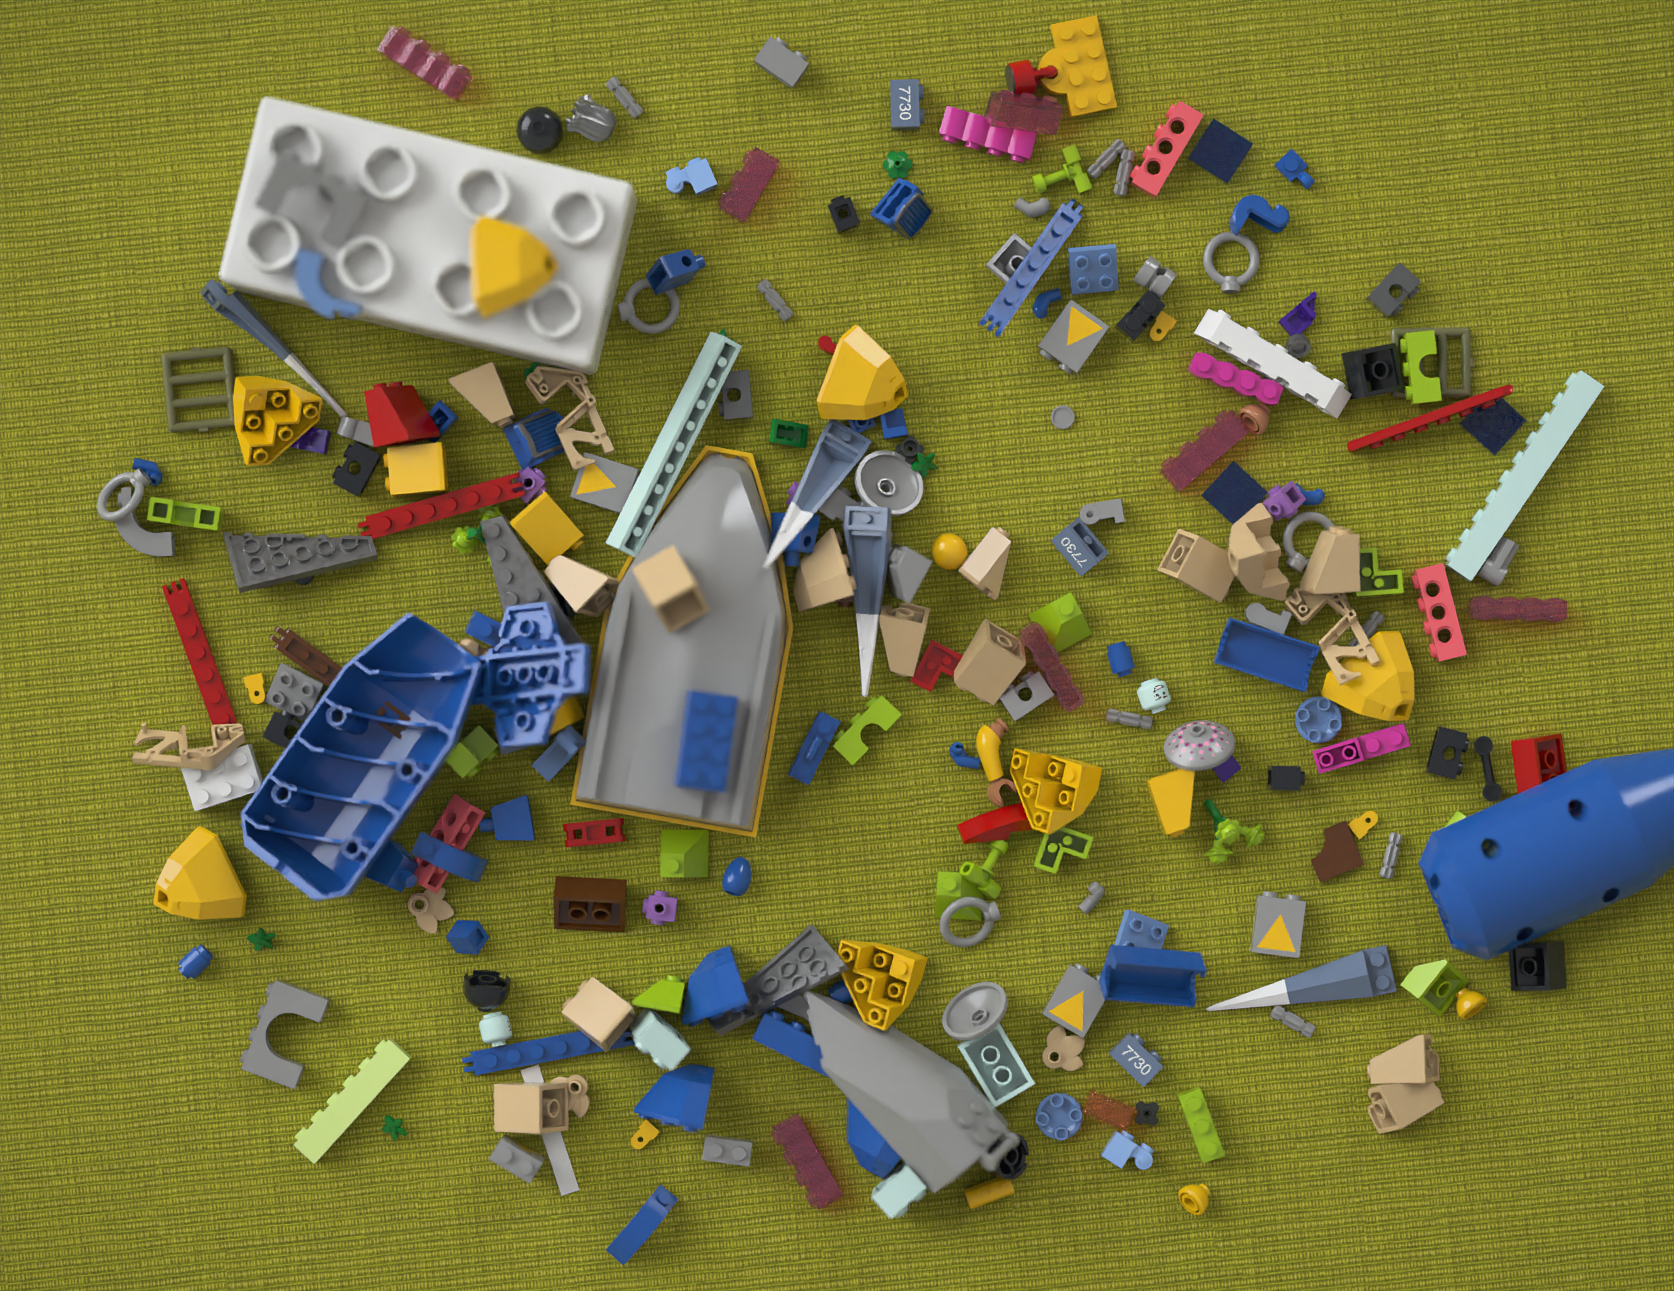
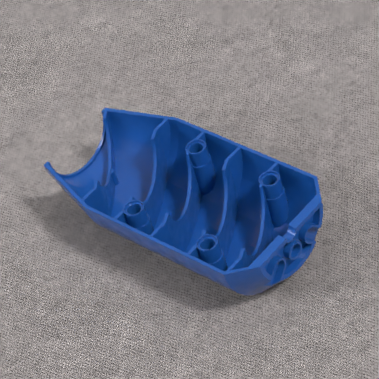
M407 613L342 668L241 812L244 845L272 868L282 873L286 879L315 901L352 895L457 746L483 669V664L442 632L417 616ZM388 701L411 718L410 722L398 720L400 716L385 706L384 703ZM381 706L386 710L382 716L376 713ZM378 723L387 724L390 727H405L406 729L401 731L402 737L398 739ZM267 814L278 821L276 824H273L264 817Z
M1674 748L1592 760L1431 833L1419 861V866L1431 897L1438 908V914L1451 947L1488 961L1647 889L1674 866Z

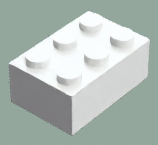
M252 744L234 749L213 770L181 768L194 811L255 793L263 782Z

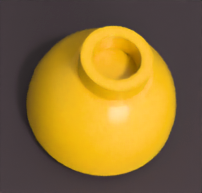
M1464 988L1456 994L1458 999L1456 1009L1460 1019H1468L1476 1015L1487 1004V998L1477 991H1469L1468 988Z
M1187 1185L1179 1190V1201L1188 1212L1194 1215H1202L1206 1211L1209 1202L1208 1196L1210 1195V1190L1206 1185Z

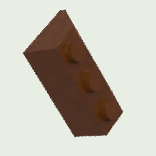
M556 876L554 889V929L625 933L627 880Z

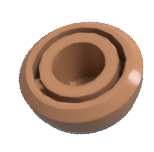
M1251 404L1239 410L1240 422L1249 432L1256 435H1261L1265 432L1269 423L1268 415H1270V409L1265 404Z

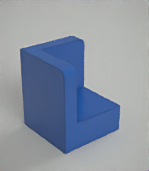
M902 408L880 415L884 440L908 435Z
M457 920L446 938L457 953L478 954L489 939V936L479 921Z

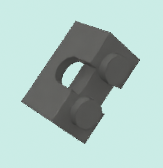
M1399 263L1367 296L1366 300L1385 318L1390 314L1394 317L1404 307L1400 303L1406 297L1411 299L1420 290L1417 285L1421 281L1402 263ZM1391 286H1396L1401 290L1399 298H1393L1390 295L1389 288Z
M749 370L730 371L720 390L723 401L718 402L719 414L724 416L725 421L752 419L753 410ZM736 389L741 392V398L737 402H731L728 399L730 390Z

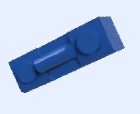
M821 711L818 712L788 775L808 785L810 784L840 723L839 720Z

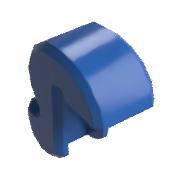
M1249 195L1243 197L1235 206L1230 216L1229 225L1231 232L1236 237L1247 218L1274 233H1279L1287 226L1290 214L1282 205L1277 204L1274 210H1272L1267 200L1263 197Z

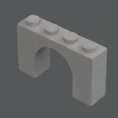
M287 150L286 153L281 151L254 206L277 217L292 188L305 182L317 183L330 193L334 205L333 211L320 235V239L343 249L368 199V194L365 193L366 189L355 183L352 186L344 183V178L333 172L330 175L322 172V167L316 163L309 161L306 164L300 161V156L292 151Z
M277 979L274 983L270 982L265 996H268L266 1005H261L257 1014V1018L260 1021L257 1028L253 1027L248 1040L252 1042L249 1050L244 1049L240 1059V1062L243 1063L241 1069L295 1089L299 1084L305 1065L285 1058L274 1051L268 1037L270 1025L278 1015L283 1013H295L320 1023L323 1021L331 999Z

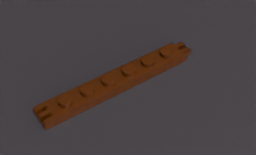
M277 626L274 630L282 635L280 639L272 633L269 636L271 640L276 642L274 648L323 684L330 687L342 670V667L291 629L287 628L284 631ZM388 701L384 703L385 706L400 716L398 720L410 722L411 718ZM382 706L376 711L380 716L386 712ZM378 723L398 739L402 737L401 731L406 729L405 727H390L387 724Z

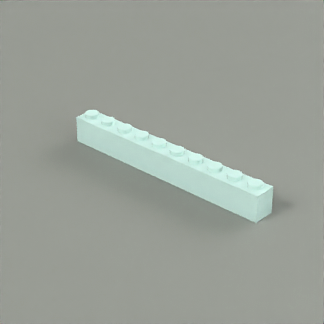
M710 332L606 544L630 556L637 557L742 347L741 345L723 335Z
M1580 370L1576 374L1572 372L1565 382L1567 388L1563 394L1559 392L1551 403L1554 407L1550 413L1546 411L1538 421L1541 426L1537 432L1532 431L1525 440V443L1528 445L1524 451L1519 450L1511 461L1514 463L1511 470L1504 471L1498 480L1501 483L1496 491L1492 489L1486 497L1485 501L1488 503L1483 510L1479 508L1473 516L1472 521H1474V524L1470 530L1466 528L1460 535L1458 540L1461 543L1457 549L1452 548L1445 559L1448 562L1445 566L1466 581H1472L1604 388L1602 384Z

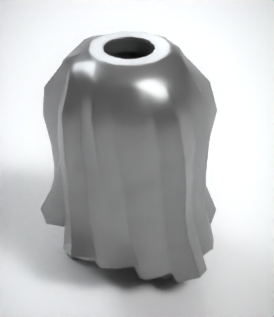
M590 94L579 97L580 101L576 100L574 106L577 108L573 107L571 111L574 114L573 118L568 116L566 119L567 131H576L596 142L608 140L616 127L614 114L609 109L597 104Z

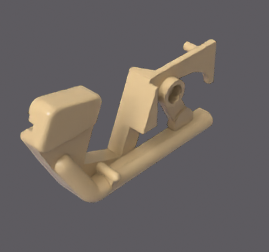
M538 366L527 376L525 383L540 404H545L565 385L573 391L571 396L575 397L577 395L582 402L558 423L555 428L573 471L595 463L594 459L588 460L576 451L573 446L575 441L591 443L594 446L601 445L605 455L611 454L614 451L595 407L596 399L594 395H591L587 386L588 381L583 373ZM584 413H587L594 432L576 431L569 427L575 424Z
M1296 588L1292 595L1286 598L1285 605L1301 625H1306L1326 604L1335 609L1336 615L1340 613L1343 616L1319 641V649L1340 686L1361 676L1360 672L1353 673L1344 669L1337 661L1341 657H1357L1359 659L1367 657L1372 667L1380 663L1379 657L1372 648L1370 641L1357 620V614L1351 608L1344 592L1313 594L1301 588ZM1349 626L1360 644L1357 646L1333 645L1340 640V636Z
M142 723V729L134 742V746H138L146 740H164L153 748L148 749L146 753L135 752L132 761L134 764L213 770L234 749L245 742L243 727L241 724L211 726L214 746L188 750L185 725L181 726L179 732L147 729L146 723ZM179 747L180 756L161 755L167 749L172 750Z

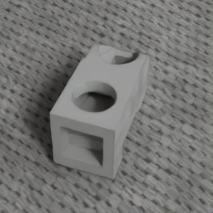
M345 416L341 417L336 434L374 447L370 423Z
M1121 498L1084 505L1079 513L1080 519L1086 525H1093L1098 520L1114 518L1115 524L1125 522Z
M1260 603L1248 605L1244 613L1245 618L1250 623L1282 635L1292 613L1281 610L1280 615L1266 610Z

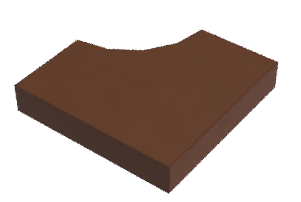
M1346 821L1323 829L1325 836L1323 849L1318 856L1311 860L1319 882L1364 865Z

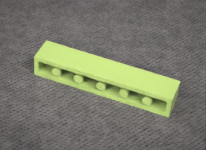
M392 1038L387 1042L383 1039L374 1050L377 1053L372 1059L367 1057L358 1066L361 1071L355 1077L351 1074L342 1084L345 1089L340 1094L335 1092L327 1100L326 1103L329 1106L325 1111L322 1112L319 1109L310 1119L313 1124L308 1129L303 1127L295 1136L297 1141L294 1146L312 1163L315 1164L412 1058Z

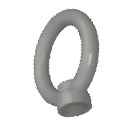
M1232 232L1218 234L1207 244L1203 255L1204 267L1209 277L1221 285L1222 293L1230 294L1240 293V286L1246 284L1254 277L1260 261L1256 245L1249 237L1242 233H1238L1237 237ZM1223 242H1239L1249 252V267L1239 277L1222 276L1213 265V253Z
M645 278L637 281L629 288L624 302L617 303L621 322L629 321L634 328L641 332L649 334L660 333L670 328L676 321L680 311L679 297L675 289L665 292L669 297L671 307L668 316L662 322L646 324L640 321L635 315L633 301L639 291L651 287L648 279Z
M140 468L135 472L121 473L112 478L104 486L97 500V511L100 517L106 521H118L128 516L139 505L144 494V487L152 482L151 479ZM130 481L135 487L130 501L120 510L109 512L106 504L112 491L120 484Z
M1317 512L1298 514L1291 519L1284 530L1283 546L1289 557L1285 564L1300 573L1307 567L1310 559L1295 551L1292 544L1293 533L1301 523L1306 521L1318 522L1326 530H1329V527L1334 526V524L1323 514Z
M977 897L961 898L951 903L944 910L940 918V932L943 938L951 945L957 947L973 946L983 941L990 934L994 921L1000 920L1001 916L995 901L987 903ZM967 906L981 909L985 922L977 934L967 938H960L951 933L949 921L957 910Z

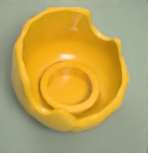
M953 533L941 534L935 538L931 547L935 563L945 570H956L967 560L968 551L965 542L960 536Z

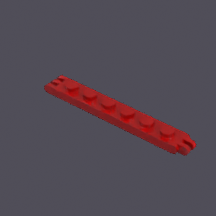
M1508 384L1352 440L1347 443V450L1350 453L1370 447V450H1374L1384 446V441L1392 439L1393 442L1406 438V433L1415 431V434L1424 432L1429 429L1428 425L1436 422L1438 426L1451 421L1450 417L1458 414L1460 418L1474 413L1472 409L1482 406V409L1490 408L1496 405L1495 401L1513 393V386Z
M517 472L365 516L366 521L358 523V527L368 526L369 530L360 534L361 536L371 535L372 539L524 496L526 495L525 490L515 492L514 489L523 486L522 481L512 482V479L520 477V473Z
M185 578L180 579L182 589L178 588L176 581L171 582L173 589L171 593L167 584L163 585L164 595L212 725L238 724Z

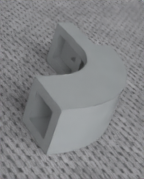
M121 488V493H118L119 507L123 508L130 501L134 494V488ZM136 510L125 518L115 521L116 527L123 539L134 549L157 557L176 556L175 533H152L145 530L137 520Z

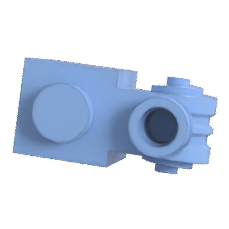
M700 157L687 162L688 166L682 170L679 167H675L666 172V185L673 194L681 193L684 189V183L692 185L696 196L718 187L706 158L703 160Z
M1115 1130L1100 1154L1121 1169L1128 1158L1135 1157L1134 1162L1139 1169L1146 1170L1152 1165L1154 1149L1145 1143H1142L1141 1146L1133 1141L1135 1137L1125 1130H1122L1121 1133Z

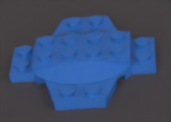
M541 602L508 606L498 636L501 637L499 644L494 649L490 648L486 655L474 656L483 664V669L470 706L485 704L496 713L495 723L502 747L513 748L547 744L557 709L568 697H573L574 694L588 693L590 646L586 644L569 646L560 637L551 603Z

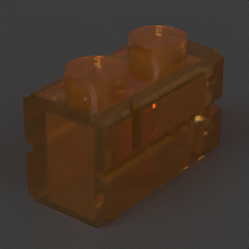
M1092 1089L1089 1090L1082 1107V1113L1094 1116L1125 1131L1135 1111L1133 1106Z

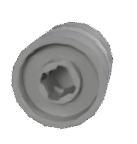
M1149 256L1133 281L1143 288L1149 287V291L1160 299L1177 274L1168 267L1162 268L1161 262Z

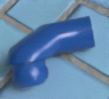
M1059 288L1037 296L1032 306L1036 318H1045L1049 303L1062 299Z
M139 458L134 459L132 469H142L151 479L150 485L158 486L162 482V473L155 462Z
M1298 483L1295 484L1306 498L1302 505H1318L1325 498V493L1321 489L1305 491Z
M955 742L949 749L950 756L957 766L979 769L980 758L968 756L962 743Z

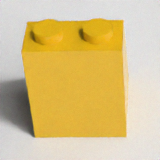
M438 442L387 448V453L383 455L384 467L389 468V477H385L386 491H390L391 496L449 492L445 444Z
M547 492L542 493L509 522L547 565L553 558L559 555L564 556L570 549L574 552L584 543L582 538L585 535Z
M1180 768L1145 780L1163 834H1169L1172 838L1185 834L1184 829L1189 828L1194 770Z

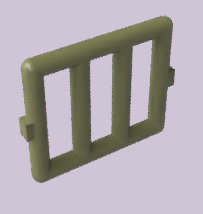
M1393 328L1391 330L1390 341L1391 344L1396 343L1399 362L1400 337H1403L1405 333L1434 330L1435 337H1438V377L1440 378L1441 397L1468 398L1471 396V367H1474V357L1471 358V332L1469 328ZM1447 337H1461L1462 388L1448 389ZM1424 357L1421 359L1419 364V369L1423 375ZM1405 389L1393 391L1391 396L1395 399L1406 398Z
M201 347L191 348V351L164 353L161 359L169 431L172 433L194 430L209 432V429L234 427L233 393L235 379L231 348L201 349ZM223 357L224 371L177 376L172 374L171 362ZM225 380L226 394L175 399L174 385ZM218 404L228 405L229 418L177 423L176 409Z

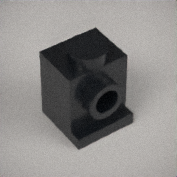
M844 195L831 200L832 204L828 205V209L838 234L860 226L850 197L845 199ZM841 210L847 211L848 215L846 218L839 217Z

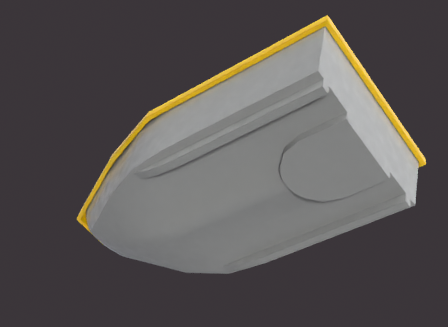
M706 445L666 498L637 557L629 555L617 577L619 581L618 588L613 589V594L615 595L614 602L604 612L582 735L587 742L579 752L570 805L750 837L757 836L793 634V622L782 552L768 568L764 569L765 562L772 548L771 514L753 453ZM674 545L710 611L668 634L632 568ZM687 690L738 697L725 792L674 785Z

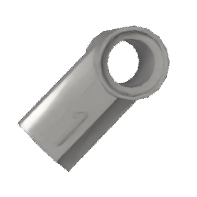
M1502 536L1490 556L1487 557L1477 572V575L1498 587L1508 571L1507 567L1519 545Z

